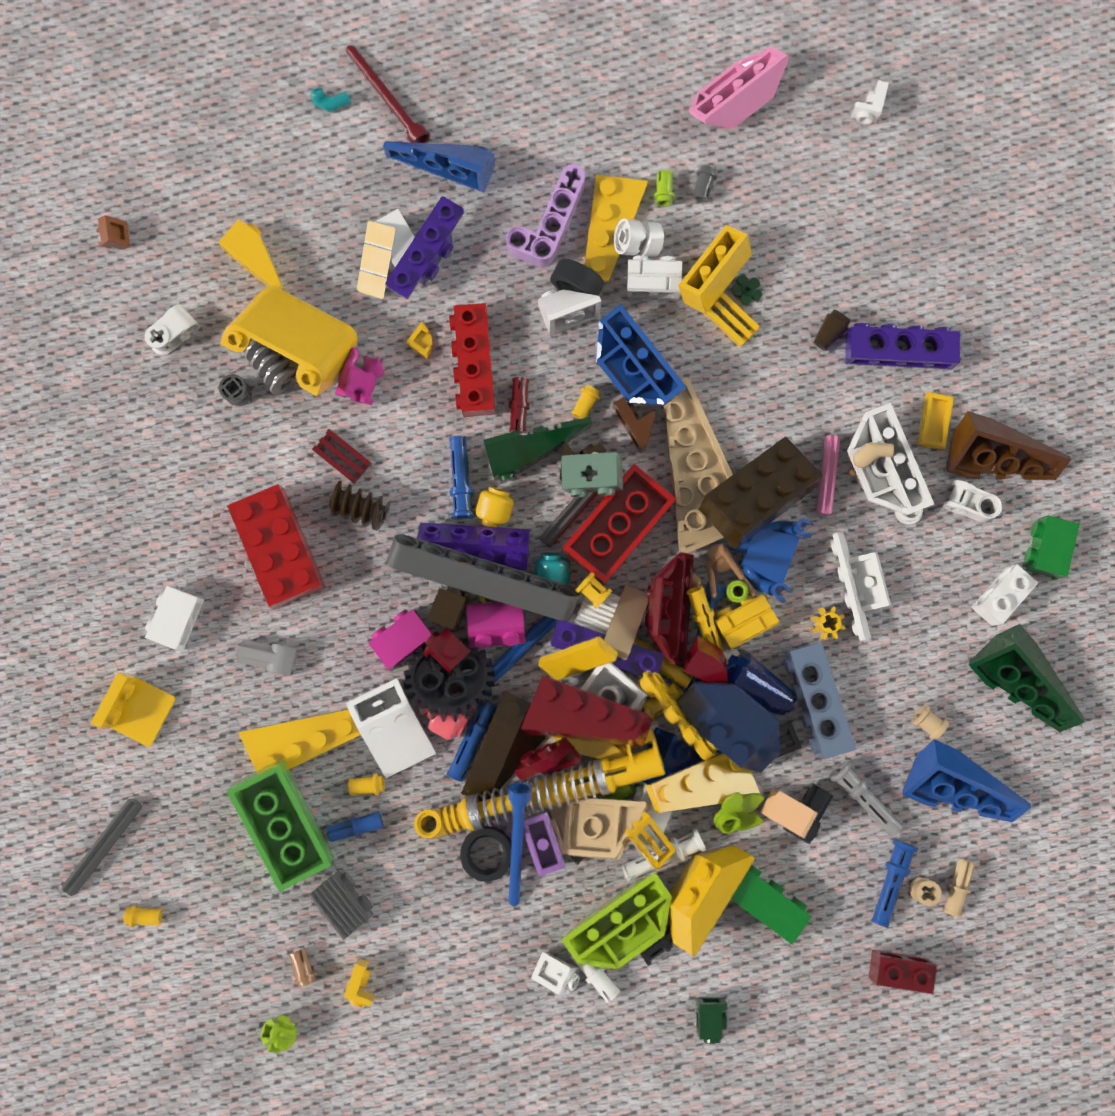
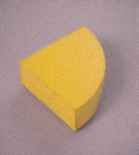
M423 322L418 325L406 341V345L428 360L433 349V339L429 329Z

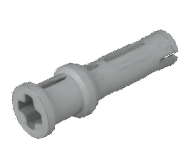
M848 761L840 764L829 777L832 782L836 781L846 791V796L849 799L856 800L890 837L897 835L902 830L903 824L868 789L867 781L864 778L860 779L854 773Z

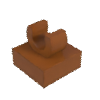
M107 215L98 218L99 227L96 229V232L100 233L101 237L98 246L105 248L114 247L121 250L130 247L127 221Z

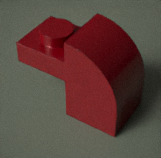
M697 636L684 656V672L695 676V681L727 683V663L723 651L715 644Z

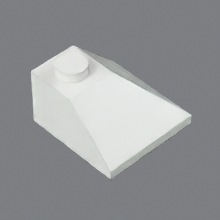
M563 289L558 292L556 290L547 291L542 294V298L538 299V307L549 335L556 334L600 316V296Z
M612 663L596 667L580 689L640 712L647 697L644 690Z

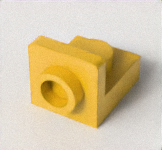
M358 958L344 998L349 999L350 1004L364 1008L365 1005H372L375 994L360 989V987L366 988L371 971L367 970L369 961Z

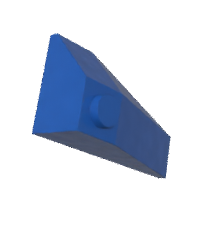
M385 141L383 145L386 157L483 193L496 165L495 155L489 149L482 146L476 148L471 145Z
M936 739L931 741L917 754L902 790L904 796L926 806L936 807L937 802L952 804V811L961 812L963 808H972L978 810L979 816L1014 822L1031 808L1028 801L966 755Z

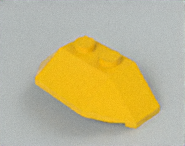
M734 845L693 854L670 891L672 899L668 921L674 944L693 957H696L755 860L754 856Z

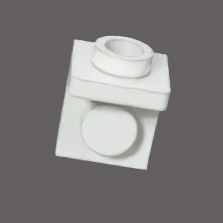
M878 80L875 89L869 90L865 103L856 102L851 118H855L861 124H876L882 113L889 83Z
M542 952L531 979L558 995L570 994L579 983L580 976L578 975L580 968L577 965H569L549 952Z

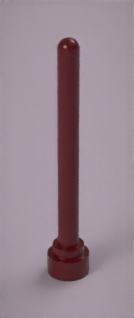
M348 45L346 53L406 128L408 141L413 143L427 142L430 138V133L424 125L414 123L356 47Z

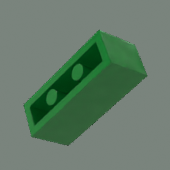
M751 864L731 900L793 945L812 918L805 911L808 906L795 896L791 900L782 894L785 890L782 886L772 879L768 883L759 877L762 872Z

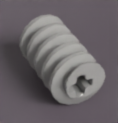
M252 340L249 347L244 350L246 359L251 361V366L254 369H257V374L264 378L265 385L270 387L273 395L282 394L297 383L296 377H292L297 372V369L295 367L286 369L291 361L289 359L281 361L280 359L283 355L274 352V350L255 340Z

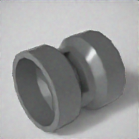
M230 374L223 377L220 381L219 392L231 405L243 406L250 401L252 389L239 375Z

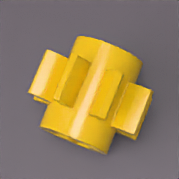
M821 607L818 609L820 616L810 618V620L815 622V627L811 632L819 631L821 633L820 640H825L828 634H830L832 639H837L838 635L836 632L846 629V627L841 625V619L845 615L838 616L835 613V607H831L828 613ZM826 619H832L833 624L828 628H824L823 623L826 622Z

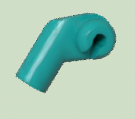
M316 87L310 93L312 103L327 112H334L351 104L346 91L332 97L324 93L322 88Z

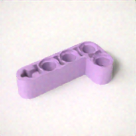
M570 164L564 167L537 232L520 226L509 229L506 234L507 251L511 256L541 268L548 267L554 262L584 190L585 172L581 166ZM576 178L577 180H574L571 190H569V181ZM565 201L569 203V206L567 208H560L556 204ZM550 225H556L560 229L557 232H550L546 228ZM515 239H522L523 241H525V243L519 247L512 245V242ZM544 248L549 250L550 253L547 256H539L536 252Z

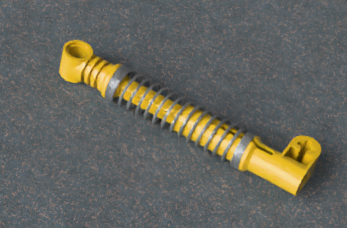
M650 728L644 743L646 746L653 744L654 748L634 753L633 749L640 747L626 745L629 755L612 760L600 758L599 760H594V762L590 761L587 767L584 764H580L579 769L572 766L569 772L564 768L562 774L554 771L553 776L546 773L544 779L540 776H537L535 781L529 778L527 784L531 781L534 787H532L531 801L528 802L526 807L530 806L532 814L535 815L534 805L539 804V808L543 813L546 807L552 810L553 805L558 804V807L561 808V803L564 802L570 805L571 800H576L578 803L579 798L582 797L587 801V796L593 795L596 798V794L601 792L605 796V794L614 793L618 787L665 775L653 730ZM627 769V772L608 776V774ZM503 785L501 791L494 788L492 794L486 790L483 796L480 793L468 795L461 802H458L457 805L454 803L450 806H444V809L440 807L433 810H424L415 818L414 828L416 833L423 838L439 839L448 835L449 832L453 834L456 831H462V829H468L472 832L483 830L485 819L488 825L492 827L493 816H495L496 822L500 825L501 814H504L505 820L509 822V812L512 811L513 813L514 806L511 805L508 794L503 795V789L505 788L507 792H509V789ZM495 791L498 792L499 797L494 798ZM486 793L489 794L491 799L486 800ZM431 817H434L437 825L434 831L429 832L426 824Z

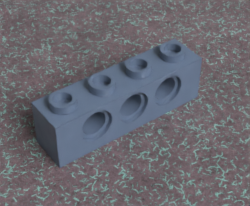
M822 642L785 652L787 658L783 659L785 669L788 674L793 675L795 685H792L795 699L797 701L801 700L804 711L800 712L805 728L809 727L812 738L809 739V744L813 754H818V757L821 759H828L856 750ZM808 666L815 672V678L811 682H807L803 677V671ZM816 693L823 697V705L819 709L812 705V697ZM828 720L832 725V730L825 736L821 733L820 726L823 721Z

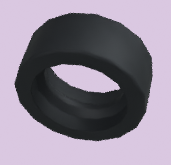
M571 259L559 260L550 277L551 283L559 291L564 289L599 296L604 286L603 279L594 270Z
M485 826L483 830L469 833L460 849V861L463 869L470 877L478 881L491 882L500 879L510 868L511 839L504 831L495 826ZM483 837H492L498 840L504 851L500 865L492 870H482L476 867L470 856L474 842Z

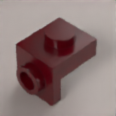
M446 628L440 634L435 631L425 641L427 647L423 652L426 657L431 654L450 673L470 653V650Z

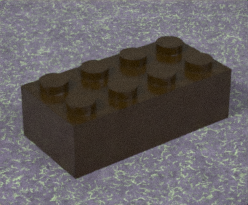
M785 436L707 493L699 510L736 550L812 492L823 475Z

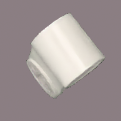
M178 304L171 307L164 316L146 330L144 335L145 341L158 355H168L180 344L188 340L192 332L195 334L200 326L184 307ZM161 337L164 340L163 342L159 343L157 339Z
M960 480L953 481L952 486L954 488L950 498L943 505L947 510L979 522H987L998 516L1002 511V502L997 496ZM982 502L990 506L991 511L989 515L981 510Z

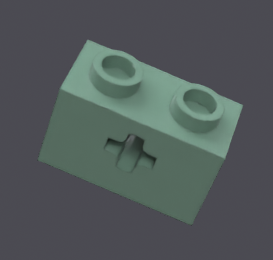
M617 452L561 456L562 489L571 493V497H586L587 492H598V495L610 496L615 495V491L623 490L622 457ZM594 470L597 476H593L592 481H590L587 476H591Z

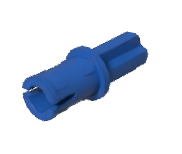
M376 811L375 813L357 818L351 816L350 820L329 825L326 827L327 837L330 842L352 836L359 838L360 834L383 829L381 813Z

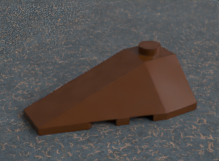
M967 411L953 432L946 471L969 479H980L981 474H995L996 479H1005L1006 474H1021L1024 480H1056L1072 459L1070 456L992 418Z

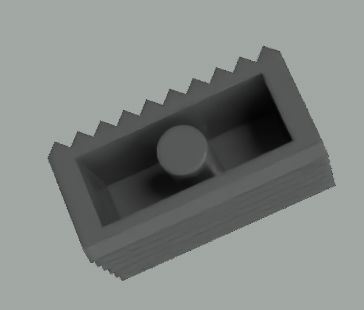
M338 870L313 890L309 897L344 940L373 915L371 911L373 905L364 894L359 896L353 888L355 882L347 872L342 874Z

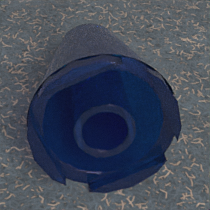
M739 649L737 651L740 654L737 657L733 654L730 656L727 664L728 684L738 685L770 713L782 716L786 712L792 711L796 703L792 689L748 651Z

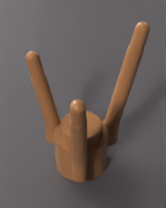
M725 544L712 546L707 552L709 560L705 562L708 570L711 597H716L714 570L724 573L731 568L740 581L747 585L751 596H756L755 590L735 563L728 547Z

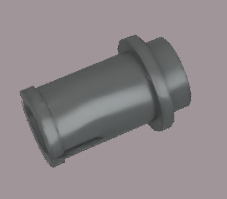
M703 165L696 173L698 180L692 198L706 203L710 199L713 181L718 176L714 167Z

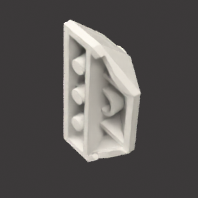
M891 403L864 413L847 453L868 501L906 515L934 505ZM866 443L894 445L893 457H878L865 468H859L853 463L854 454Z

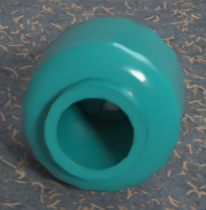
M542 553L541 558L535 561V575L569 585L570 561L563 557V553Z

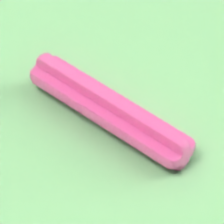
M827 435L824 439L821 465L823 477L819 482L816 512L821 515H830L833 508L840 448V437L834 435Z

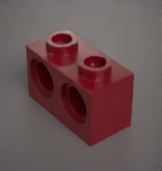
M872 949L868 978L878 986L934 995L937 965L928 958Z

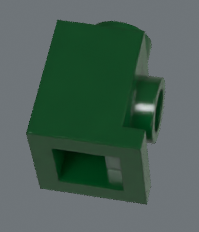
M724 997L696 998V1031L699 1040H704V1043L718 1044L723 1040L722 1030H727V1015L722 1010H728V1004Z

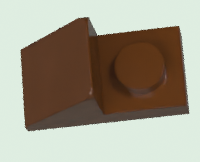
M624 397L614 402L613 409L639 453L645 451L656 410L637 420L638 412L635 406L627 403Z

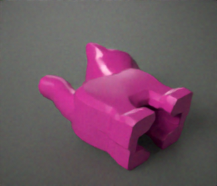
M355 347L351 348L350 355L339 372L335 395L343 398L349 397L351 401L372 405L371 395L375 388V380L384 375L380 357L370 358L365 355L363 358V368L360 369L355 366L359 359V350Z

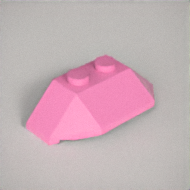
M770 46L761 53L752 54L735 62L696 93L692 106L689 109L690 115L707 125L734 129L774 97L789 60L788 55Z

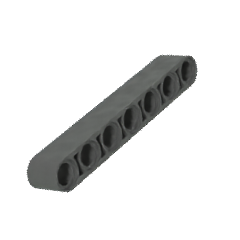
M404 534L394 536L387 558L388 566L395 570L561 621H569L580 596V593H577L576 589L569 585Z

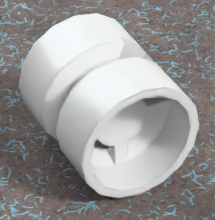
M621 219L614 234L615 249L620 255H643L654 258L661 252L664 242L663 228L658 222Z

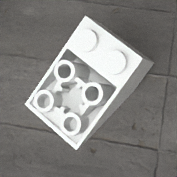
M396 678L346 703L357 729L385 778L436 754L418 713L412 706L411 699L407 698V690L400 678Z

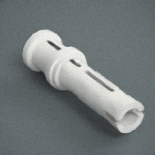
M696 827L692 829L691 833L678 839L675 837L671 838L670 842L676 849V852L663 865L675 860L682 862L686 856L699 850L702 852L706 851ZM663 846L660 849L665 853L666 848ZM654 851L650 852L657 861L659 857ZM643 856L621 865L628 882L655 870Z

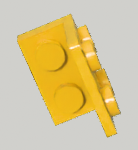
M117 672L90 724L100 729L112 728L150 747L153 745L171 711L176 697L130 673Z

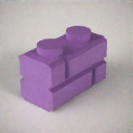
M547 809L543 813L540 811L535 813V815L531 814L526 816V818L524 817L525 838L538 876L565 868V862Z

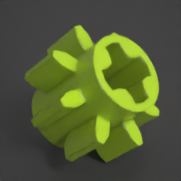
M279 1014L276 1019L270 1018L261 1030L263 1045L268 1046V1052L280 1054L281 1050L288 1051V1048L294 1045L297 1038L295 1023L290 1022V1017Z

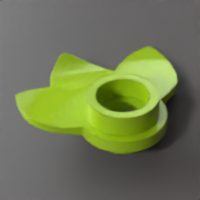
M740 792L728 796L722 803V809L714 816L716 828L723 833L729 834L737 830H749L763 823V819L754 811L764 800V796L758 793H748L742 796Z

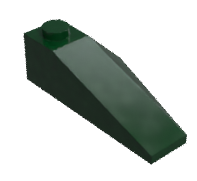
M591 417L558 423L554 426V430L540 426L535 427L527 435L523 436L520 434V431L483 439L494 481L500 479L501 483L515 480L517 474H521L562 447L564 442H570L591 428Z
M1021 624L995 635L969 661L968 665L987 686L993 690L997 686L1010 694L1008 696L1010 701L1015 704L1019 700L1032 708V715L1055 730L1062 732L1085 723V718L1038 644Z

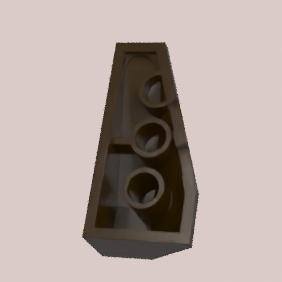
M504 691L461 794L470 796L480 793L483 796L486 790L491 794L494 788L500 790L521 764L519 761L521 757L531 750L535 751L544 741L545 735H531L521 729L531 702ZM486 793V800L491 799L489 794Z

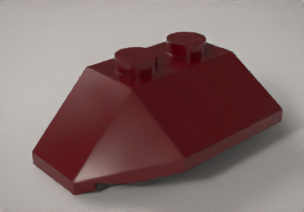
M679 552L651 578V584L647 589V598L649 600V612L645 616L647 635L669 663L673 665H684V656L687 653L690 600L686 592L692 588L694 555Z

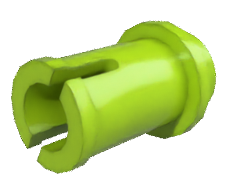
M666 169L657 171V191L654 194V200L658 206L667 207L672 205V201L675 199V194L672 193L673 172Z
M742 581L731 582L726 590V598L731 602H743L749 592L747 585ZM734 587L739 591L738 597L733 594Z

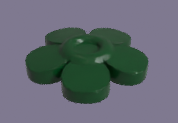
M745 275L737 278L738 285H734L732 293L736 297L741 296L740 302L742 304L749 305L752 300L759 301L761 299L762 292L757 289L760 286V281L757 278H751L750 281H748V277Z

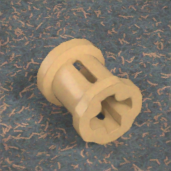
M925 704L913 716L911 724L920 726L929 734V738L933 741L934 739L937 740L946 731L949 721L940 719L931 712L930 706Z
M916 877L911 881L909 893L914 900L925 906H934L940 901L942 893L937 883L925 877ZM924 886L927 887V889H926L927 892H928V895H927V896H923L924 892H923L922 888H923Z

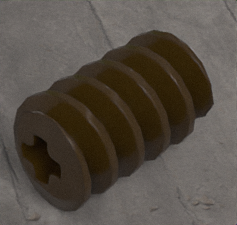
M339 480L333 489L329 501L331 514L336 516L341 512V518L345 520L351 516L353 523H358L361 520L362 526L368 527L372 523V529L375 531L379 530L384 524L391 500L384 506L383 496H379L374 502L372 492H369L363 498V489L361 488L355 494H352V485L349 484L345 490H342V481Z

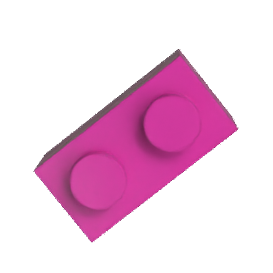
M502 602L467 605L470 648H487L499 645L514 646L525 643L523 609Z
M407 609L401 611L393 618L394 624L387 629L385 626H382L371 635L373 640L368 644L388 670H393L420 649L421 645H425V641L433 634L413 609L409 612Z

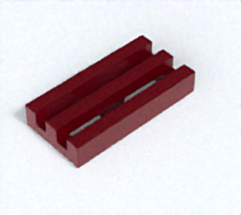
M330 429L327 430L324 437H321L318 445L312 448L316 454L354 484L372 464ZM331 438L361 461L363 463L362 467L360 468L328 441ZM324 446L357 473L354 476L325 454L322 448Z

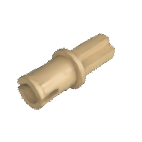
M966 859L958 860L952 883H948L950 891L943 910L945 913L962 917L967 893H971L969 885L975 867L973 862Z

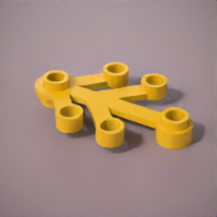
M648 670L644 672L643 677L639 680L641 687L649 697H657L664 715L672 724L677 722L687 743L694 745L697 753L705 761L716 755V750L718 749L696 731L677 704V700L684 694L679 685L673 683L667 686L657 672L652 673Z

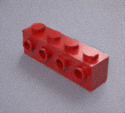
M486 303L454 305V315H449L450 330L456 333V341H451L452 356L458 359V367H453L455 384H460V394H455L457 410H462L463 417L496 415Z

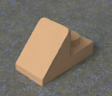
M774 788L760 810V813L803 838H805L818 814Z

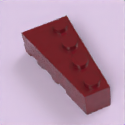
M542 676L521 729L531 735H545L556 738L567 737L583 741H600L643 747L653 719L646 713Z

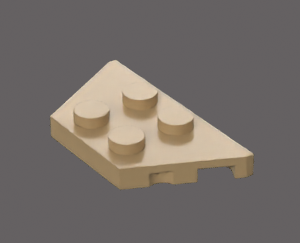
M579 798L578 803L576 800H571L570 805H567V802L561 803V808L558 807V804L553 805L552 810L548 807L552 817L551 824L553 830L558 835L557 842L562 855L619 860L630 842V839L624 833L627 828L632 830L634 828L632 823L635 820L639 822L642 820L640 815L643 812H647L649 803L588 798L586 801L585 798Z

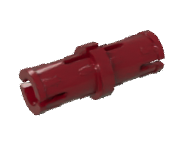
M519 377L512 378V400L509 401L508 405L509 409H511L509 432L517 431L518 423V431H520V434L526 433L527 410L530 409V403L527 402L529 379L521 377L520 388Z

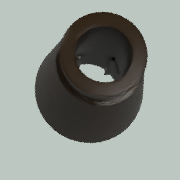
M835 309L830 314L827 313L813 341L814 345L823 351H827L829 347L849 330L850 319Z

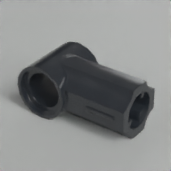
M811 783L800 803L818 814L805 838L784 826L783 830L810 844L819 831L821 825L819 821L831 802L833 795Z

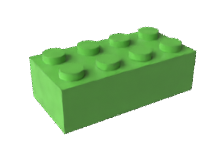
M283 758L231 784L226 792L279 892L332 865L334 855Z

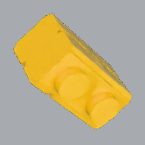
M750 594L743 602H740V607L732 610L728 606L716 613L718 619L714 620L727 650H732L779 624L775 613L763 594L758 597H753Z

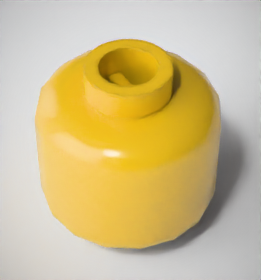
M489 486L488 490H483L480 493L475 510L476 516L482 519L481 524L487 527H498V524H507L510 520L514 500L510 497L509 491Z

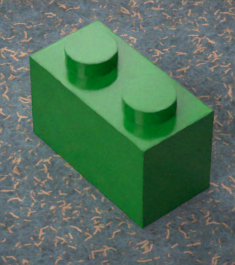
M1049 515L1038 518L1031 527L1030 535L1033 537V541L1024 557V562L1027 563L1026 571L1055 579L1068 577L1080 524Z

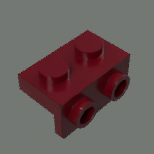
M567 737L553 743H547L535 751L527 752L519 760L521 764L514 773L520 781L541 772L544 776L546 773L551 775L554 771L558 772L578 764L582 757Z

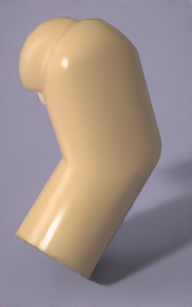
M866 443L854 454L853 463L859 468H865L878 457H893L894 445Z

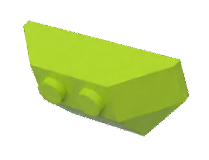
M653 872L631 884L587 915L564 935L561 940L577 964L619 969L664 937L672 896L656 872Z

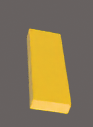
M596 637L540 657L538 666L555 680H559L614 662L618 652L601 637Z

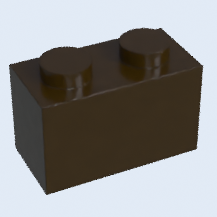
M447 586L446 590L439 588L427 620L458 632L469 604L467 598L464 597V591Z

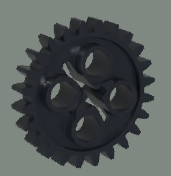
M467 638L462 643L470 650V653L450 673L442 665L437 664L438 661L431 654L426 657L423 653L414 652L415 661H407L409 670H404L405 679H407L404 681L407 698L412 699L413 708L419 707L421 715L430 711L431 720L435 719L439 714L441 715L442 722H445L447 716L451 715L453 721L456 722L458 714H462L467 719L468 710H472L477 714V704L485 706V696H492V688L490 687L495 686L493 678L495 672L492 667L491 658H486L485 649L478 652V647L470 648ZM423 644L421 646L424 652L427 646ZM467 669L473 670L471 673H463ZM429 684H436L433 688H426ZM456 692L462 693V695L458 697L451 696L453 693Z

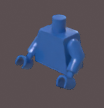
M802 519L799 522H771L736 550L731 545L729 546V549L743 554L739 566L743 568L744 576L754 589L770 596L774 595L780 603L786 602L779 595L784 590L792 592L783 582L800 538L796 535L799 534L804 538H811L812 534L804 533L803 530L807 525L814 526L812 522L807 519Z

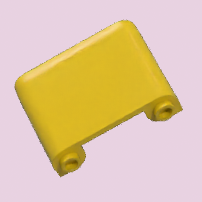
M271 286L260 291L226 327L220 345L234 352L246 350L251 344L252 339L298 363L299 366L296 372L298 384L304 390L318 396L338 383L339 372L349 357L351 348H356L358 337L356 331L350 325L278 287Z

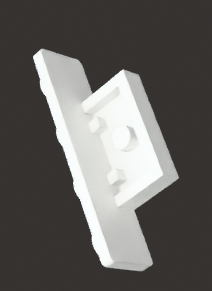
M844 532L833 533L834 540H831V548L834 555L839 558L840 567H838V575L841 582H845L847 589L845 602L848 609H852L854 620L851 621L852 629L855 636H859L860 641L871 638L864 611L891 605L877 552L850 558Z

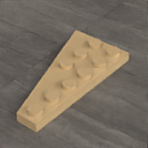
M686 377L681 380L687 388L664 405L673 496L676 498L674 507L679 552L691 553L724 539L721 533L702 514L699 507L707 493L733 474L689 378Z

